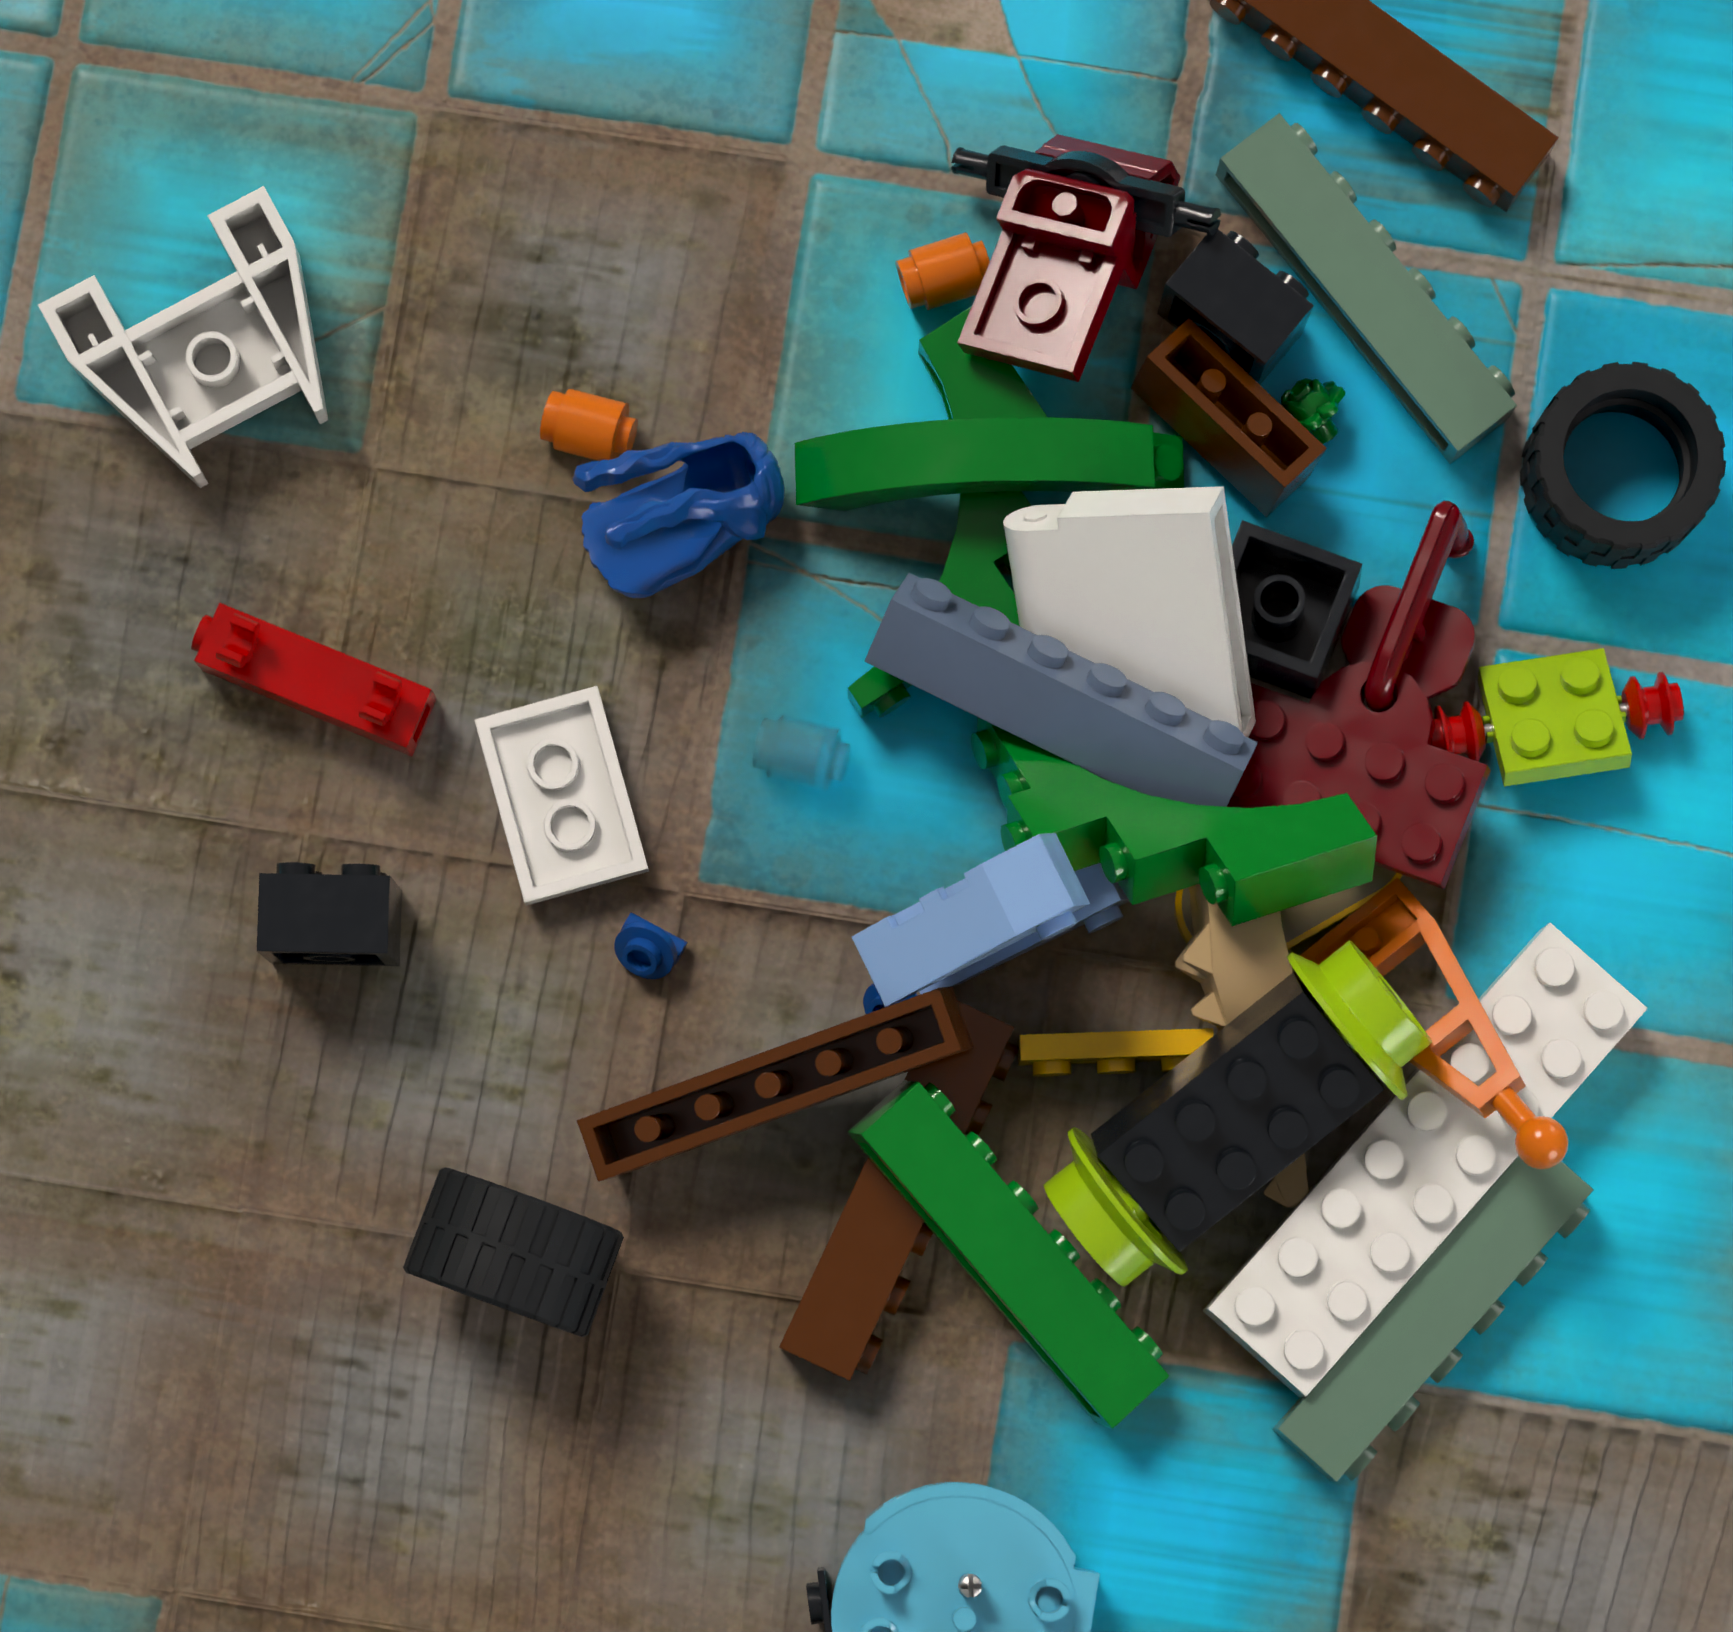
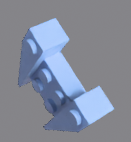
M1056 833L1038 834L964 873L965 879L945 889L944 887L935 889L919 898L920 902L895 915L880 920L852 936V939L884 1006L888 1007L917 992L923 994L937 988L955 987L1084 924L1088 933L1100 930L1123 917L1119 907L1129 902L1118 882H1109L1103 872L1101 863L1074 871Z

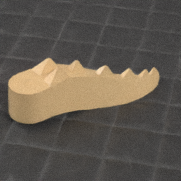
M1200 884L1189 887L1194 935L1175 960V967L1200 982L1205 996L1190 1009L1192 1015L1216 1026L1219 1032L1292 974L1293 970L1287 959L1289 953L1282 928L1281 911L1231 926L1217 904L1211 905L1206 900ZM1305 1153L1272 1178V1181L1264 1190V1194L1286 1208L1296 1207L1309 1192Z

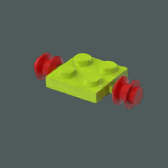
M1604 648L1481 666L1478 670V685L1486 716L1481 717L1480 713L1468 701L1463 702L1460 715L1447 717L1441 706H1435V729L1432 746L1454 754L1465 753L1469 759L1479 762L1486 743L1493 742L1504 787L1630 768L1632 752L1624 723H1626L1627 728L1638 739H1644L1648 725L1660 724L1667 735H1672L1674 721H1681L1684 717L1683 699L1678 683L1669 684L1663 672L1657 673L1654 686L1642 688L1635 676L1629 677L1622 695L1617 696Z

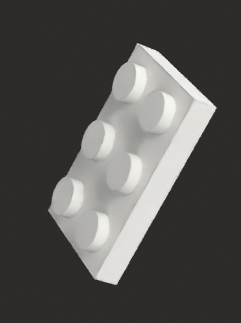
M598 686L474 720L526 906L649 872Z

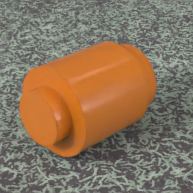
M966 232L908 251L909 257L895 261L899 280L909 308L913 309L924 305L927 310L975 296L990 262L982 240L971 243Z
M568 389L566 394L552 391L542 415L540 439L552 442L554 450L596 461L612 460L617 458L619 454L632 450L637 433L638 420L629 417L630 409L628 403L574 389Z

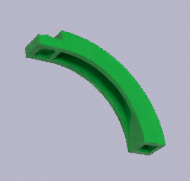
M1057 417L951 419L870 427L815 437L794 443L796 505L839 511H849L897 500L961 493L1002 491L1080 492L1184 488L1183 438L1181 436L1153 432V425L1124 421Z

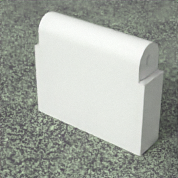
M1224 486L1072 492L1066 504L1029 506L1016 510L1005 517L1003 524L1020 627L1036 635L1054 637L1061 641L1069 651L1096 664L1104 663L1120 670L1127 679L1153 692L1171 694L1178 698L1186 708L1213 721L1228 722L1236 726L1244 736L1249 737L1256 719Z

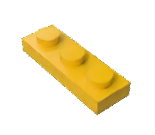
M1214 1028L1019 1035L1017 1040L1019 1046L1018 1066L1033 1065V1076L1047 1077L1071 1075V1064L1097 1063V1074H1128L1136 1072L1135 1062L1161 1061V1071L1169 1072L1213 1037Z

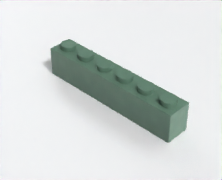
M1278 113L1222 156L1215 175L1449 464H1451L1510 418L1517 407V404L1512 399L1515 395L1514 388L1500 369L1494 365L1487 368L1474 353L1472 348L1475 347V341L1464 324L1454 316L1447 320L1432 300L1436 298V294L1425 276L1416 268L1408 271L1393 253L1396 250V244L1385 227L1375 219L1368 222L1354 205L1357 197L1346 179L1337 171L1329 174L1314 155L1318 153V150L1307 131L1298 123L1290 126L1282 115Z
M1518 1155L1306 1397H1300L1273 1427V1430L1329 1481L1337 1482L1343 1474L1350 1480H1354L1377 1454L1378 1451L1370 1445L1386 1425L1396 1432L1418 1408L1420 1402L1413 1395L1429 1376L1436 1383H1439L1462 1358L1463 1354L1455 1348L1472 1328L1481 1335L1502 1313L1506 1306L1498 1298L1515 1280L1523 1287L1541 1269L1548 1257L1540 1250L1554 1234L1558 1232L1563 1238H1566L1584 1220L1590 1209L1583 1202L1594 1189L1562 1161L1549 1169H1536L1525 1164Z

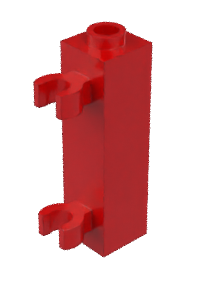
M220 602L213 617L207 614L204 615L196 629L191 649L198 652L194 661L202 671L411 757L437 700L432 689Z

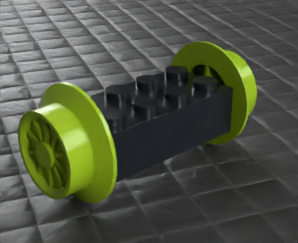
M1351 940L1320 964L1293 952L1290 953L1287 959L1299 978L1294 972L1092 1132V1139L1076 1127L1071 1128L1067 1132L1073 1161L1044 1183L1045 1192L1074 1236L1101 1268L1118 1284L1125 1287L1154 1263L1179 1275H1183L1188 1271V1267L1180 1251L1385 1090L1379 1078L1399 1099L1403 1100L1408 1096L1402 1066L1428 1047L1432 1040L1389 983Z

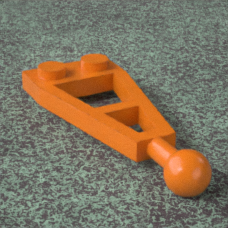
M1398 877L1300 955L1320 964L1351 940L1384 977L1426 943L1459 1004L1426 1030L1432 1043L1409 1062L1483 1118H1487L1496 1110L1515 1131L1516 1151L1520 1159L1528 1166L1536 1169H1549L1563 1160L1568 1151L1569 1144L1564 1127L1550 1117H1537L1517 1095L1526 1085L1435 919ZM1473 1030L1497 1071L1479 1086L1440 1057Z

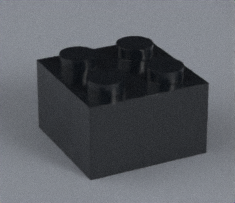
M1218 229L1213 236L1206 234L1165 283L1157 314L1176 329L1190 318L1261 385L1302 335L1314 305L1306 299L1309 293L1297 279L1284 271H1279L1275 275L1256 260L1259 256L1258 251L1243 236L1234 231H1230L1225 235Z
M1242 520L1232 544L1249 675L1251 678L1311 699L1324 678L1358 592L1362 563Z
M277 863L276 873H259L257 952L271 964L400 966L402 890L391 876L380 872L381 866L343 864L341 865V875H332L315 871L316 865L310 863Z

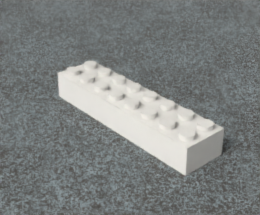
M1548 923L1535 934L1479 998L1526 1085L1517 1095L1537 1117L1545 1116L1550 1118L1555 1115L1648 1009L1552 923ZM1474 1030L1440 1056L1477 1086L1497 1072ZM1418 1068L1405 1081L1408 1096L1401 1100L1394 1094L1310 1188L1301 1202L1287 1214L1202 1310L1298 1397H1306L1518 1157L1515 1147L1516 1133L1496 1110L1487 1118H1483Z

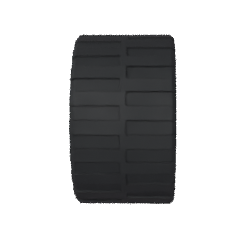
M1615 362L1604 364L1601 368L1594 371L1587 370L1576 376L1570 385L1561 388L1532 428L1533 432L1525 442L1521 456L1524 459L1523 467L1520 470V486H1523L1524 503L1528 514H1532L1537 523V529L1545 538L1548 537L1557 545L1556 548L1567 556L1572 555L1582 560V563L1595 567L1597 565L1611 566V569H1622L1634 564H1640L1641 566L1654 561L1663 553L1668 554L1706 516L1705 513L1717 499L1720 492V481L1725 476L1726 461L1723 455V448L1725 447L1723 432L1719 431L1715 420L1717 417L1710 404L1707 405L1699 396L1700 392L1690 383L1686 384L1677 378L1675 373L1664 368L1660 370L1650 367L1648 363L1632 362V364H1619ZM1606 412L1630 414L1645 420L1666 438L1675 454L1679 469L1678 488L1666 508L1657 515L1643 521H1622L1598 513L1577 495L1567 477L1563 456L1570 434L1586 418L1594 414Z
M445 1167L438 1172L403 1268L406 1273L571 1334L585 1337L589 1334L624 1237L621 1231L588 1217L496 1183Z

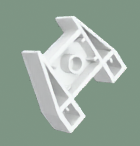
M264 186L207 215L236 272L125 330L95 275L38 304L65 357L76 373L200 488L209 483L190 449L286 398L302 391L319 424L328 421L300 255L293 238Z

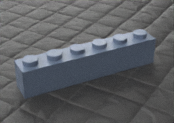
M908 573L892 597L864 661L1095 775L1151 796L1195 805L1227 807L1258 743L1244 736L1236 726L1228 722L1213 721L1186 708L1178 698L1171 694L1153 692L1127 679L1120 670L1104 663L1096 664L1069 651L1061 641L1054 637L1036 635L1011 623L1002 612L994 608L979 607L952 594L949 588L941 582L930 578H919L911 573Z

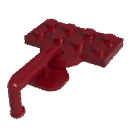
M1444 500L1433 508L1402 589L1389 585L1376 586L1367 590L1358 598L1341 640L1343 651L1350 665L1340 668L1322 681L1309 703L1251 683L1256 723L1248 738L1258 743L1227 807L1240 808L1292 805L1348 793L1377 835L1374 865L1441 889L1446 887L1491 771L1486 764L1432 746L1435 723L1428 699L1446 692L1460 683L1476 641L1475 628L1470 618L1462 610L1432 599L1447 558L1463 557L1469 554L1474 545L1473 534L1468 529L1456 504ZM1364 698L1371 711L1365 707Z

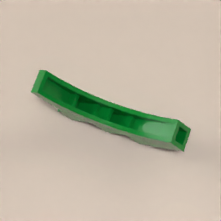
M971 307L919 340L918 355L942 398L948 420L995 417H1047L1012 365L964 353L958 345V339ZM1022 491L961 493L957 528L939 582L948 587L952 594L979 607L994 608L1002 612L1011 623L1020 626L1015 594L998 569L1006 565L1011 572L1003 520L1010 513L1029 507L1031 504ZM873 667L848 687V699L861 718H864L874 710L879 718L893 712L911 698L907 689L912 685L877 667Z
M977 717V732L971 735L972 751L979 767L983 770L989 768L996 779L1000 798L1007 809V824L1002 825L1000 831L1004 850L1007 851L1038 834L1056 833L1074 871L1101 863L1106 878L1111 883L1118 882L1132 905L1200 884L1206 900L1211 905L1217 904L1231 926H1235L1373 880L1377 835L1348 793L1301 804L1255 808L1207 806L1147 795L1102 779L1078 765Z

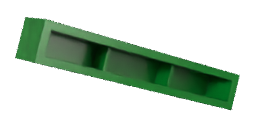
M904 1080L847 1133L1094 1422L1113 1429L1169 1377L1167 1372L1157 1362L1163 1355L1161 1349L1140 1327L1136 1326L1133 1330L1127 1327L1115 1313L1122 1307L1120 1301L1101 1280L1094 1278L1089 1282L1075 1266L1074 1263L1080 1259V1255L1074 1246L1056 1229H1053L1048 1234L1035 1219L1033 1214L1039 1210V1207L1028 1192L1014 1180L1007 1185L991 1166L997 1161V1157L989 1146L972 1131L965 1136L955 1125L950 1116L956 1110L949 1099L931 1082L923 1087L920 1082Z

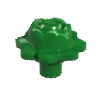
M1305 378L1297 381L1292 389L1286 390L1283 393L1281 405L1315 438L1324 444L1332 440L1338 433V429L1331 418L1337 413L1338 403L1343 399L1346 392L1343 387L1337 386L1334 381L1322 384L1318 379L1311 380Z

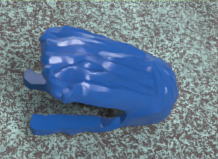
M747 432L738 433L735 436L728 434L724 437H716L696 443L670 442L653 449L627 450L615 459L591 461L576 467L572 478L574 484L584 492H590L601 486L620 484L635 477L666 469L677 461L685 462L683 466L672 473L641 484L609 501L592 503L589 505V509L583 512L581 518L583 522L584 549L589 552L591 564L608 581L610 588L630 598L650 597L697 574L740 540H757L764 537L766 525L777 517L783 506L785 487L777 459L768 450L767 444L756 434Z

